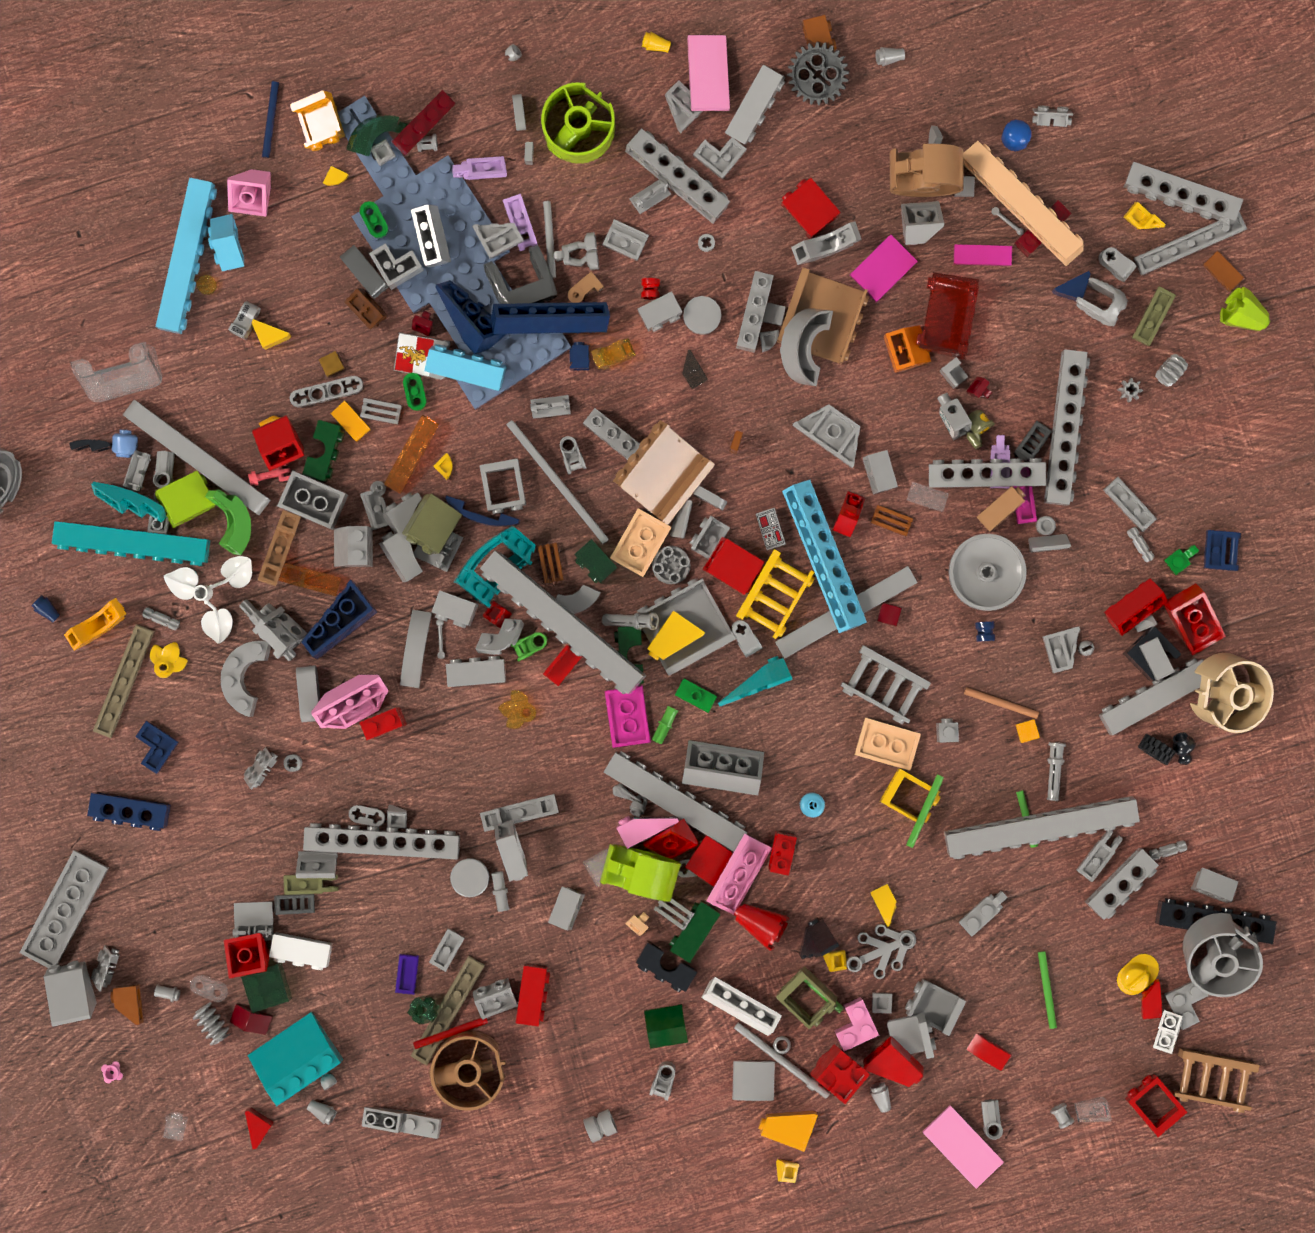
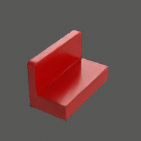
M568 644L543 673L545 677L557 686L561 684L582 658V656H577L573 653Z

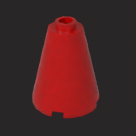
M748 904L739 905L734 913L736 916L735 921L770 951L775 948L773 946L774 941H780L788 925L786 921L790 919L786 915Z

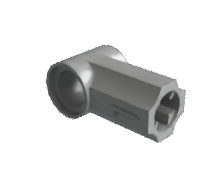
M157 451L153 483L158 488H163L174 482L173 467L175 453ZM167 476V483L160 485L161 477Z
M998 1099L981 1101L984 1123L983 1131L990 1139H999L1003 1134V1129L1000 1121ZM996 1125L998 1128L997 1132L993 1135L989 1134V1127Z

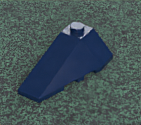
M451 280L436 285L435 288L462 340L474 354L489 350L506 335L493 334L492 314L483 309V304L480 302L475 303L468 298L469 294Z

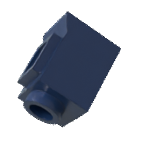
M574 342V345H572V349H570V371L589 370V345H585V342Z

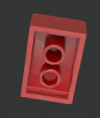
M1196 583L1167 599L1168 603L1164 607L1192 656L1226 637L1205 592Z

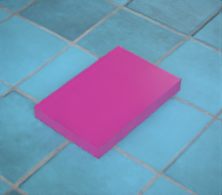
M890 235L850 276L864 290L867 289V294L877 302L918 261Z
M643 685L637 686L631 694H622L617 689L605 691L612 747L650 743Z

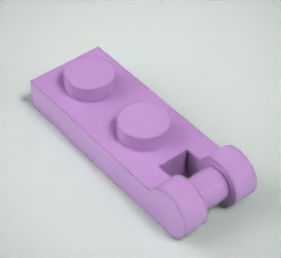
M521 194L504 199L503 203L510 223H515L521 235L527 233L529 235V239L518 244L519 250L523 251L526 247L538 245Z

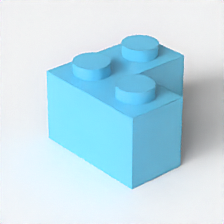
M233 214L210 219V227H208L210 238H208L210 248L215 250L214 259L216 265L220 264L222 271L244 267V255L238 240V229Z

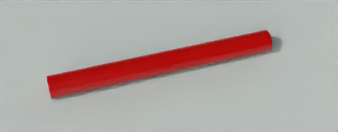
M479 1018L413 1042L414 1048L418 1049L488 1024L487 1018Z

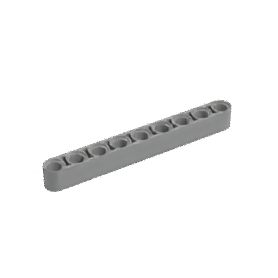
M133 400L123 413V416L227 493L240 498L244 505L257 515H260L271 501L136 400Z

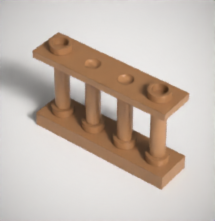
M1179 1048L1178 1056L1183 1058L1185 1064L1180 1091L1171 1090V1093L1177 1100L1188 1102V1099L1232 1107L1233 1111L1244 1113L1245 1110L1251 1111L1252 1107L1244 1103L1249 1075L1252 1072L1258 1073L1260 1065L1251 1061ZM1195 1061L1202 1062L1204 1066L1199 1094L1187 1092L1192 1064H1195ZM1214 1065H1219L1223 1069L1217 1098L1206 1096L1211 1068ZM1233 1068L1240 1069V1073H1242L1236 1102L1225 1100L1230 1071H1233Z

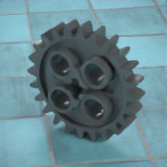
M817 41L815 47H813L811 43H808V49L802 46V53L799 51L795 52L798 58L792 57L790 59L794 65L788 66L792 72L788 73L787 76L793 79L788 83L795 85L792 91H799L796 97L804 96L803 102L809 98L811 105L815 100H817L818 105L821 104L822 100H824L825 104H828L829 97L834 101L836 99L834 94L840 96L842 93L839 89H846L843 82H848L849 79L844 76L849 74L850 71L844 70V68L849 64L842 62L845 56H838L841 51L840 49L836 52L833 51L834 45L827 48V42H824L822 47H820V43ZM814 55H820L822 57V64L818 65L814 63ZM806 61H808L814 69L806 64ZM828 68L836 70L837 75L835 78H830L827 75ZM802 69L809 71L810 76L808 79L801 77L800 71ZM822 70L821 76L815 77L816 71ZM823 78L831 83V86H829ZM816 82L822 83L824 87L822 92H817L814 89Z

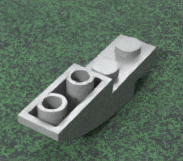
M364 1107L362 1127L438 1139L442 1118L397 1109Z

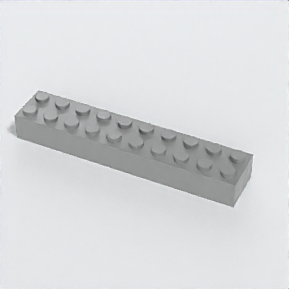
M494 551L480 567L483 571L482 575L490 582L495 581L498 584L496 587L501 592L512 595L511 600L518 606H525L528 609L526 611L527 614L534 619L539 618L542 621L541 625L549 632L554 631L557 634L555 637L560 642L571 645L570 650L577 656H584L587 659L585 663L593 669L598 668L601 671L600 675L608 682L612 680L616 684L615 688L622 694H631L646 677L642 671L501 552Z

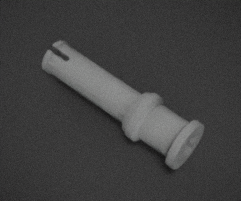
M637 612L634 615L605 614L602 617V623L604 626H631L637 630L642 628L656 630L659 618L656 613H650L649 615Z
M1049 742L1050 757L1047 758V761L1050 764L1047 800L1059 801L1061 765L1065 762L1063 750L1066 747V743Z

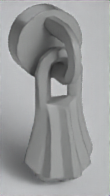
M621 783L612 788L614 796L632 801L630 805V813L639 817L644 814L647 805L645 797L642 795L637 797L632 795Z

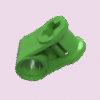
M537 632L519 639L515 646L512 644L510 646L514 647L519 662L544 649L548 645L549 640L546 634ZM538 635L544 638V643L540 647L534 643V639Z

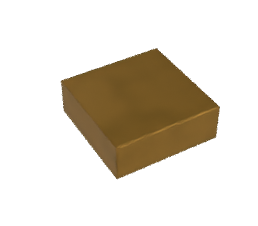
M336 351L318 359L327 377L345 369Z

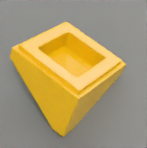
M845 950L830 951L823 956L830 972L847 969Z
M777 1159L778 1181L795 1183L799 1164Z

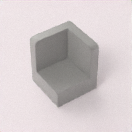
M957 357L939 371L953 389L968 378L967 374L960 367L961 362Z

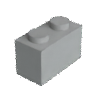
M671 291L638 308V313L647 331L652 330L656 332L663 328L662 324L668 321L670 324L678 321L680 315H682V310Z

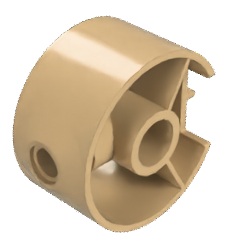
M1218 653L1208 657L1197 667L1195 673L1201 675L1200 689L1195 690V692L1199 693L1198 705L1195 703H1190L1200 719L1231 733H1243L1255 728L1267 716L1272 705L1274 689L1269 673L1261 665L1235 654ZM1243 664L1248 672L1249 683L1237 681L1232 667ZM1208 697L1212 698L1211 702L1207 707ZM1235 709L1239 710L1237 713L1231 716Z

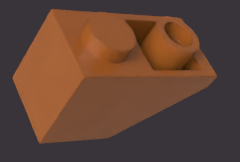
M825 15L803 20L802 28L806 44L811 43L815 47L816 42L819 41L820 47H822L824 42H827V48L834 45L833 51L837 50L835 39H831L830 36L832 31L831 22L826 20Z

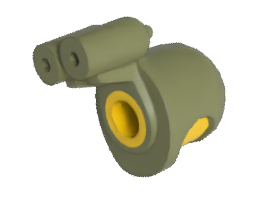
M975 410L968 415L972 422V432H967V439L976 450H979L983 447L980 435L995 423L987 418L984 411Z

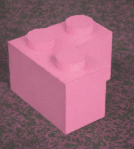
M861 997L844 1004L851 1023L834 1031L843 1051H846L879 1034Z

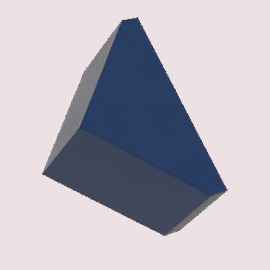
M1087 271L1052 290L1053 294L1076 301L1077 297L1083 299L1091 273Z

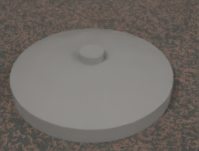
M980 534L967 539L955 550L949 564V581L954 593L964 604L977 610L992 611L1009 605L1021 593L1026 580V564L1020 550L1010 540L996 534Z

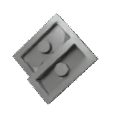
M733 1061L732 1099L773 1101L775 1062Z

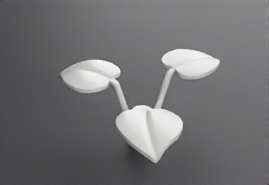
M237 556L228 559L221 568V574L226 579L209 586H196L199 582V577L193 569L188 567L179 568L164 575L168 588L175 596L183 600L191 599L194 596L196 600L204 601V604L213 609V611H208L204 614L201 625L206 635L218 644L222 643L229 636L233 626V619L227 609L217 611V608L209 602L213 596L212 589L228 581L234 588L245 587L252 578V560L249 557Z

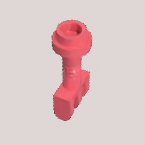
M280 466L276 470L256 474L255 471H251V474H248L250 485L258 486V481L279 477L280 483L288 481L290 475L284 477V474L290 473L291 469H282V466Z

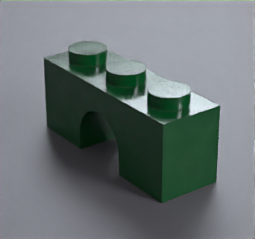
M318 420L313 438L324 443L325 452L320 458L307 456L302 475L326 483L328 479H331L334 470L331 466L333 460L336 461L339 454L337 446L344 437V431H342L343 428L341 426Z
M630 626L618 627V631H614L615 643L619 644V650L617 651L628 660V650L633 646L642 645L641 630ZM643 664L635 665L643 672Z

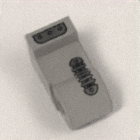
M245 301L228 330L238 337L247 340L253 328L251 322L253 319H257L261 308Z

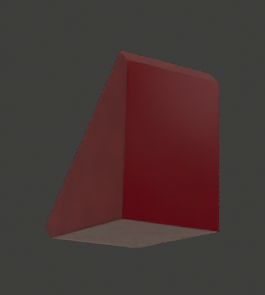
M236 1004L230 1023L243 1031L266 1035L273 1016Z

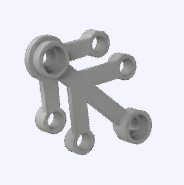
M883 924L876 925V934L879 936L886 935L895 939L891 943L870 937L866 932H860L857 939L861 944L867 943L878 949L860 957H849L846 962L847 968L851 972H858L862 968V964L881 956L879 965L874 969L873 974L877 979H882L885 977V969L891 952L899 948L896 959L891 962V967L894 971H900L903 968L902 962L907 949H911L916 943V936L912 931L903 930L898 933L886 928ZM884 927V932L878 933L877 929ZM866 935V941H861L860 936ZM905 936L910 938L908 943L903 942ZM856 960L857 966L852 967L850 965L851 961ZM900 962V967L894 968L893 964ZM882 970V976H877L876 971Z

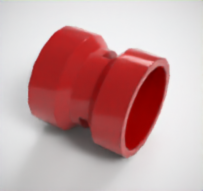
M642 278L641 285L643 286V291L641 292V299L656 300L660 298V292L658 291L660 279Z

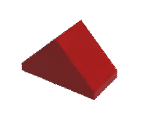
M251 1107L245 1111L252 1149H257L274 1122Z

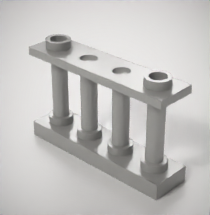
M863 645L859 650V653L862 654V660L848 685L843 682L840 684L843 687L842 691L850 696L855 694L894 716L893 720L902 725L904 722L909 723L910 719L905 717L919 690L921 691L922 688L927 690L931 683ZM873 660L879 664L877 666L879 669L865 694L854 688L868 663H871ZM891 670L896 673L894 675L896 678L882 703H879L871 697L885 672ZM907 679L913 682L911 684L912 688L897 713L888 708L902 681Z

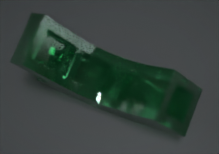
M380 114L369 117L354 129L346 150L370 156L373 142L377 136L387 131L400 133L408 124L400 121L398 123L399 117Z

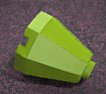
M1240 287L1236 288L1225 301L1228 304L1226 309L1222 307L1220 311V322L1227 326L1261 331L1267 328L1270 323L1267 310L1254 294L1245 287H1242V289Z

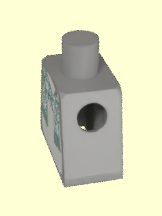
M948 393L937 398L941 404L939 414L953 441L970 432L972 422L957 398L951 400Z

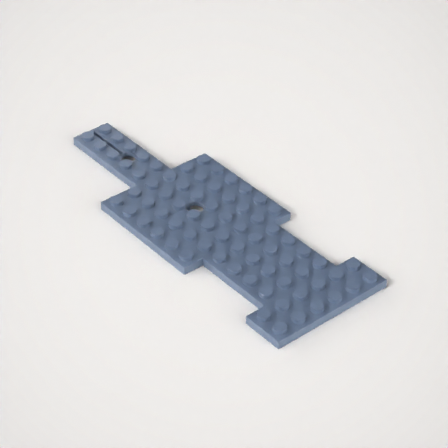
M363 96L338 112L345 137L383 194V197L374 203L378 206L388 225V233L384 238H374L365 225L360 211L353 215L352 218L373 251L386 243L395 260L411 250L413 251L424 271L397 286L399 292L413 313L430 304L459 350L465 351L466 355L472 356L474 353L462 340L435 287L437 284L451 280L469 294L468 298L475 303L480 302L484 305L483 309L492 314L493 304H499L485 274L484 264L490 261L494 263L510 253V251L507 250L492 259L489 258L472 226L475 224L490 225L492 223L462 177H453L452 168L454 163L447 155L415 175L400 150L391 142L393 140L374 109L366 97ZM386 139L396 157L379 166L377 161L373 159L369 148ZM425 205L438 206L451 262L436 267L424 266L411 212L412 209ZM369 209L367 215H372L374 211ZM381 226L376 227V232L382 231ZM501 274L503 281L507 287V290L511 291L512 289L510 288L507 281ZM563 333L506 334L489 350L478 353V355L483 356L486 360L497 359L502 361V364L507 365L502 387L499 391L459 380L456 381L476 410L570 350L571 346Z

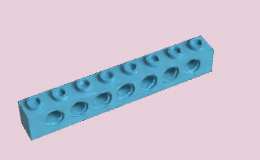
M807 480L786 488L782 492L838 632L842 633L867 623L811 481Z

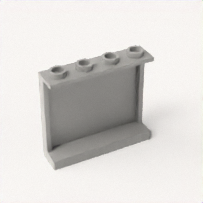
M695 578L687 583L689 586L684 589L678 587L671 591L672 596L666 599L664 596L654 601L655 605L650 608L646 605L637 610V612L647 615L650 613L658 615L659 624L656 630L642 628L650 643L672 611H675L705 632L702 637L664 660L659 658L668 676L736 639L705 585L703 578L700 580Z

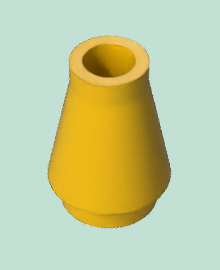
M645 32L642 41V47L649 51L668 53L671 41H667L653 32Z

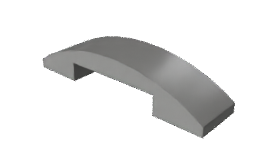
M412 610L401 672L400 685L420 687L422 665L432 615L430 612Z
M555 794L485 811L480 813L484 832L494 830V825L513 820L514 824L556 814L559 813Z

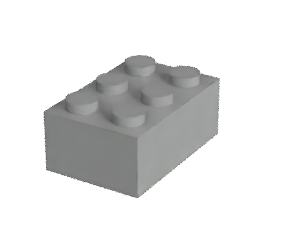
M292 471L277 506L334 530L348 495Z

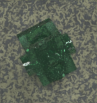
M430 996L416 997L411 1002L407 1014L416 1023L426 1024L435 1020L438 1015L437 1010L439 1006L435 1004L436 1001Z

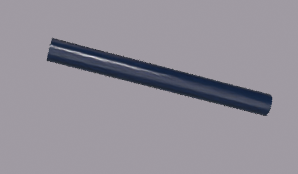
M276 81L271 83L262 151L263 158L270 157L279 82Z

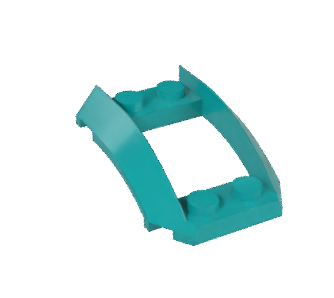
M513 526L495 535L478 548L467 560L453 581L472 595L475 600L488 608L491 606L489 603L495 594L498 595L500 590L496 587L498 584L495 581H485L474 572L481 560L497 545L503 543L514 553L508 559L520 569L527 564H532V561H530L531 552L535 551L536 545Z

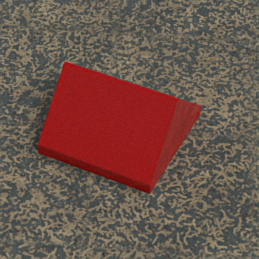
M684 818L653 835L643 843V846L670 859L698 845L696 837Z
M262 933L224 940L229 979L267 971L270 951Z

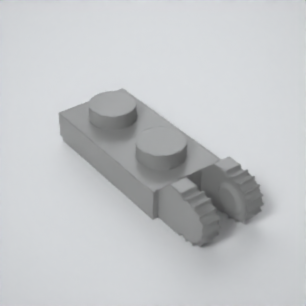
M1113 830L1105 832L1101 840H1098L1076 869V871L1091 882L1102 871L1114 855L1116 848L1122 842L1123 838L1118 836L1110 847L1105 844L1112 836Z

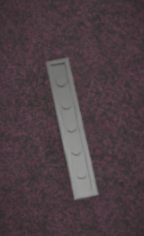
M1239 212L1233 225L1229 224V226L1218 223V221L1141 254L1135 257L1134 261L1142 276L1247 230V227Z

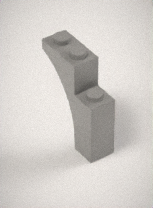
M411 492L401 497L403 501L399 504L394 502L385 508L387 511L382 515L394 534L389 532L382 537L383 541L379 543L402 582H407L423 572L415 559L411 543L402 534L417 505L422 500L419 493L412 495Z

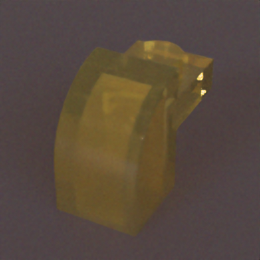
M629 338L618 340L607 347L591 351L594 363L598 369L603 370L614 367L636 356Z

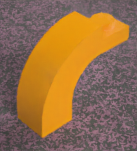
M115 598L109 601L95 615L71 627L64 636L75 651L94 641L124 620L126 612L123 605Z

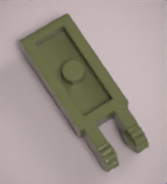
M335 875V878L283 876L284 895L323 894V892L338 891L336 886L323 887V880L333 881L338 879V875Z

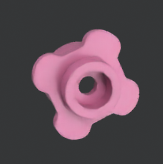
M115 1061L110 1065L104 1064L101 1067L106 1083L122 1079L123 1074L120 1072L119 1062Z

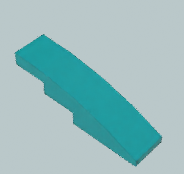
M99 482L91 484L95 496L122 514L129 509L141 518L149 514L161 523L167 518L164 507L148 497L110 484Z

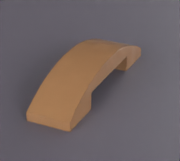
M282 511L258 581L276 587L301 516Z

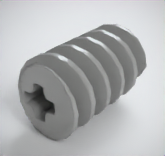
M210 1001L197 1010L192 1019H200L197 1026L204 1025L201 1032H209L205 1038H213L210 1043L212 1046L232 1033L226 1034L229 1027L222 1028L225 1023L224 1020L217 1021L221 1015H213L216 1008L209 1009V1006L212 1004Z

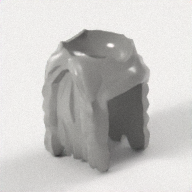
M1090 277L1088 286L1111 298L1112 303L1107 310H1102L1077 297V307L1093 319L1100 321L1103 325L1115 326L1120 311L1124 310L1127 306L1128 300L1125 294L1106 282Z

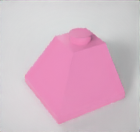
M251 169L228 177V212L266 217L271 189L270 172Z

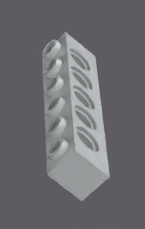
M641 128L627 144L626 153L660 181L663 182L665 180L672 191L712 224L727 209L730 203L728 197L723 192H718L714 189L710 181L702 179L694 168H689L685 165L682 158L677 155L674 156L665 144L657 142L649 131L645 132ZM651 148L654 153H647L645 149ZM665 160L669 165L663 166L659 161ZM680 172L683 175V177L678 178L674 175V173ZM694 184L698 189L692 190L689 185ZM703 197H710L712 202H706Z
M1133 162L1124 184V188H1127V191L1132 194L1141 193L1147 199L1154 201L1159 199L1164 201L1163 203L1167 206L1174 207L1176 205L1182 207V210L1185 212L1199 213L1205 219H1217L1218 223L1226 226L1234 224L1243 202L1241 198ZM1148 179L1151 186H1144L1141 180ZM1166 185L1169 188V192H1161L1160 186ZM1178 192H1185L1187 194V198H1179ZM1196 198H1203L1205 205L1197 204ZM1221 204L1223 211L1218 212L1214 205Z
M1030 458V462H1022V459H1010V462H1002V459H991V463H983V459H971V463H964V460H952V463H944V460H933V464H929V488L1046 486V462H1041V458ZM985 467H989L993 471L992 476L989 478H984L981 475ZM1004 467H1009L1012 470V474L1008 478L1001 476V470ZM1023 467L1031 469L1029 477L1021 476L1020 471ZM946 468H951L954 471V475L950 479H946L943 476V470ZM971 468L973 476L971 478H964L962 476L963 469Z

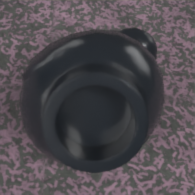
M1180 732L1173 737L1172 749L1179 756L1178 763L1188 765L1192 761L1190 752L1196 747V742L1187 733Z

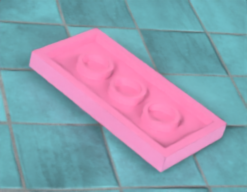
M744 834L711 891L707 902L734 915L772 848Z

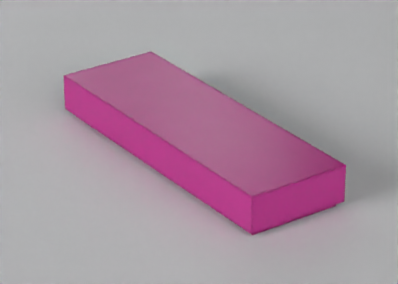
M955 244L953 265L1011 266L1012 246Z
M1029 467L1021 469L1020 474L1022 477L1030 476ZM1013 486L1014 488L1019 487L1026 495L1024 497L1026 502L1015 510L1017 524L1037 522L1032 486Z

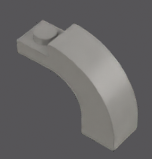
M850 222L831 233L804 240L791 248L797 265H801L843 251L862 239L856 222Z

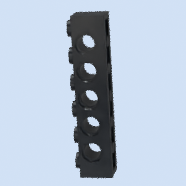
M1170 898L1158 901L1155 923L1158 925L1188 930L1195 923L1193 915L1196 912H1200L1201 918L1211 914L1226 913L1231 914L1232 920L1238 919V926L1242 929L1248 927L1251 936L1255 932L1258 942L1273 944L1277 921L1272 920L1269 915L1260 914L1259 917H1254L1251 912L1241 911L1240 914L1233 913V909L1222 908L1219 911L1214 910V906L1203 904L1202 908L1195 907L1193 902L1184 901L1183 904H1178L1175 899ZM1181 909L1182 916L1175 919V910ZM1253 922H1257L1258 928L1252 932L1250 925ZM1236 933L1235 936H1236L1237 938H1239V939H1244L1243 937H1241L1239 934Z

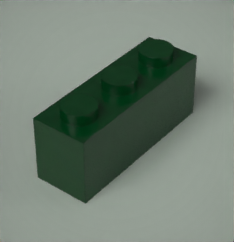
M700 900L699 904L695 902L690 911L694 915L685 930L682 929L678 936L674 935L669 943L671 945L670 951L689 963L721 914L702 900Z

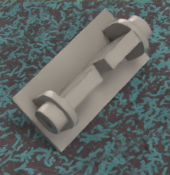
M1040 105L1038 108H1033L1036 116H1033L1032 123H1036L1037 126H1050V119H1054L1053 126L1067 127V125H1071L1072 118L1068 116H1073L1071 110H1068V107L1060 106L1057 109H1049V106Z
M658 180L629 198L639 214H642L671 195L667 189L669 185L665 180L663 182Z
M569 396L532 399L531 411L533 419L571 414Z
M134 451L123 487L140 492V488H143L145 472L147 471L149 461H151L150 454Z

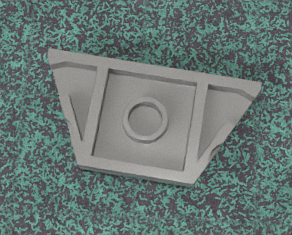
M828 404L792 425L851 468L854 467L860 426Z

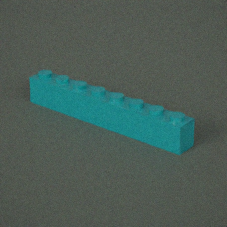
M54 521L52 544L57 545V549L69 550V547H76V551L87 553L88 549H93L96 554L107 555V551L114 552V556L126 557V554H134L133 558L145 559V556L153 557L152 560L164 562V558L172 559L171 563L183 564L184 560L191 561L190 565L202 566V563H208L210 540L57 521Z

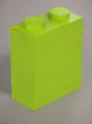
M198 471L155 492V496L160 505L164 507L165 514L173 528L215 508V504L205 497L208 492L206 487L208 483L204 475H200Z

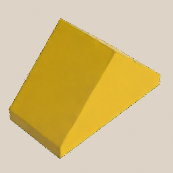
M254 319L251 322L261 346L265 350L291 338L288 332Z

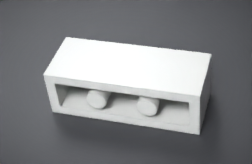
M276 932L273 934L269 957L274 958L275 962L285 963V960L292 961L295 966L308 964L312 965V969L323 970V968L329 966L333 943Z

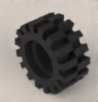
M1145 734L1138 745L1140 750L1165 765L1169 764L1176 753L1166 744L1148 734Z

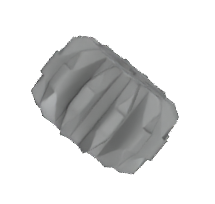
M1173 354L1160 366L1155 377L1165 386H1172L1187 370L1188 363L1181 356Z

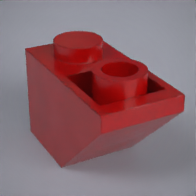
M849 491L847 492L833 531L851 537L865 501L864 497Z

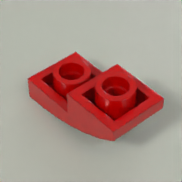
M976 1033L966 1049L1000 1071L1003 1070L1012 1056L1005 1049L997 1044H993L979 1033Z

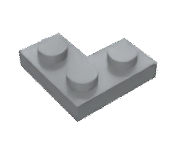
M731 137L721 151H718L708 141L704 140L693 153V156L719 178L723 179L747 149L733 137Z
M1192 981L1164 994L1172 1012L1183 1016L1180 1027L1182 1030L1200 1022L1191 1004L1207 997L1208 994L1199 990Z

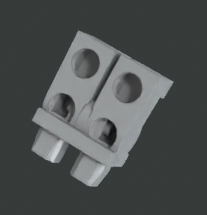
M268 603L261 611H255L249 619L255 625L252 631L258 634L262 640L269 643L275 650L273 655L279 659L288 651L297 647L307 633L288 614L284 613L285 610L282 607L275 609Z

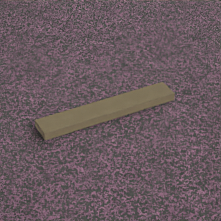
M138 624L135 625L94 726V732L109 738L113 737L155 631Z
M471 956L467 957L420 1039L449 1029L485 964ZM442 1040L414 1049L411 1057L427 1066Z

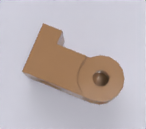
M591 271L568 291V299L571 303H583L585 297L592 291L596 290L600 293L604 286Z

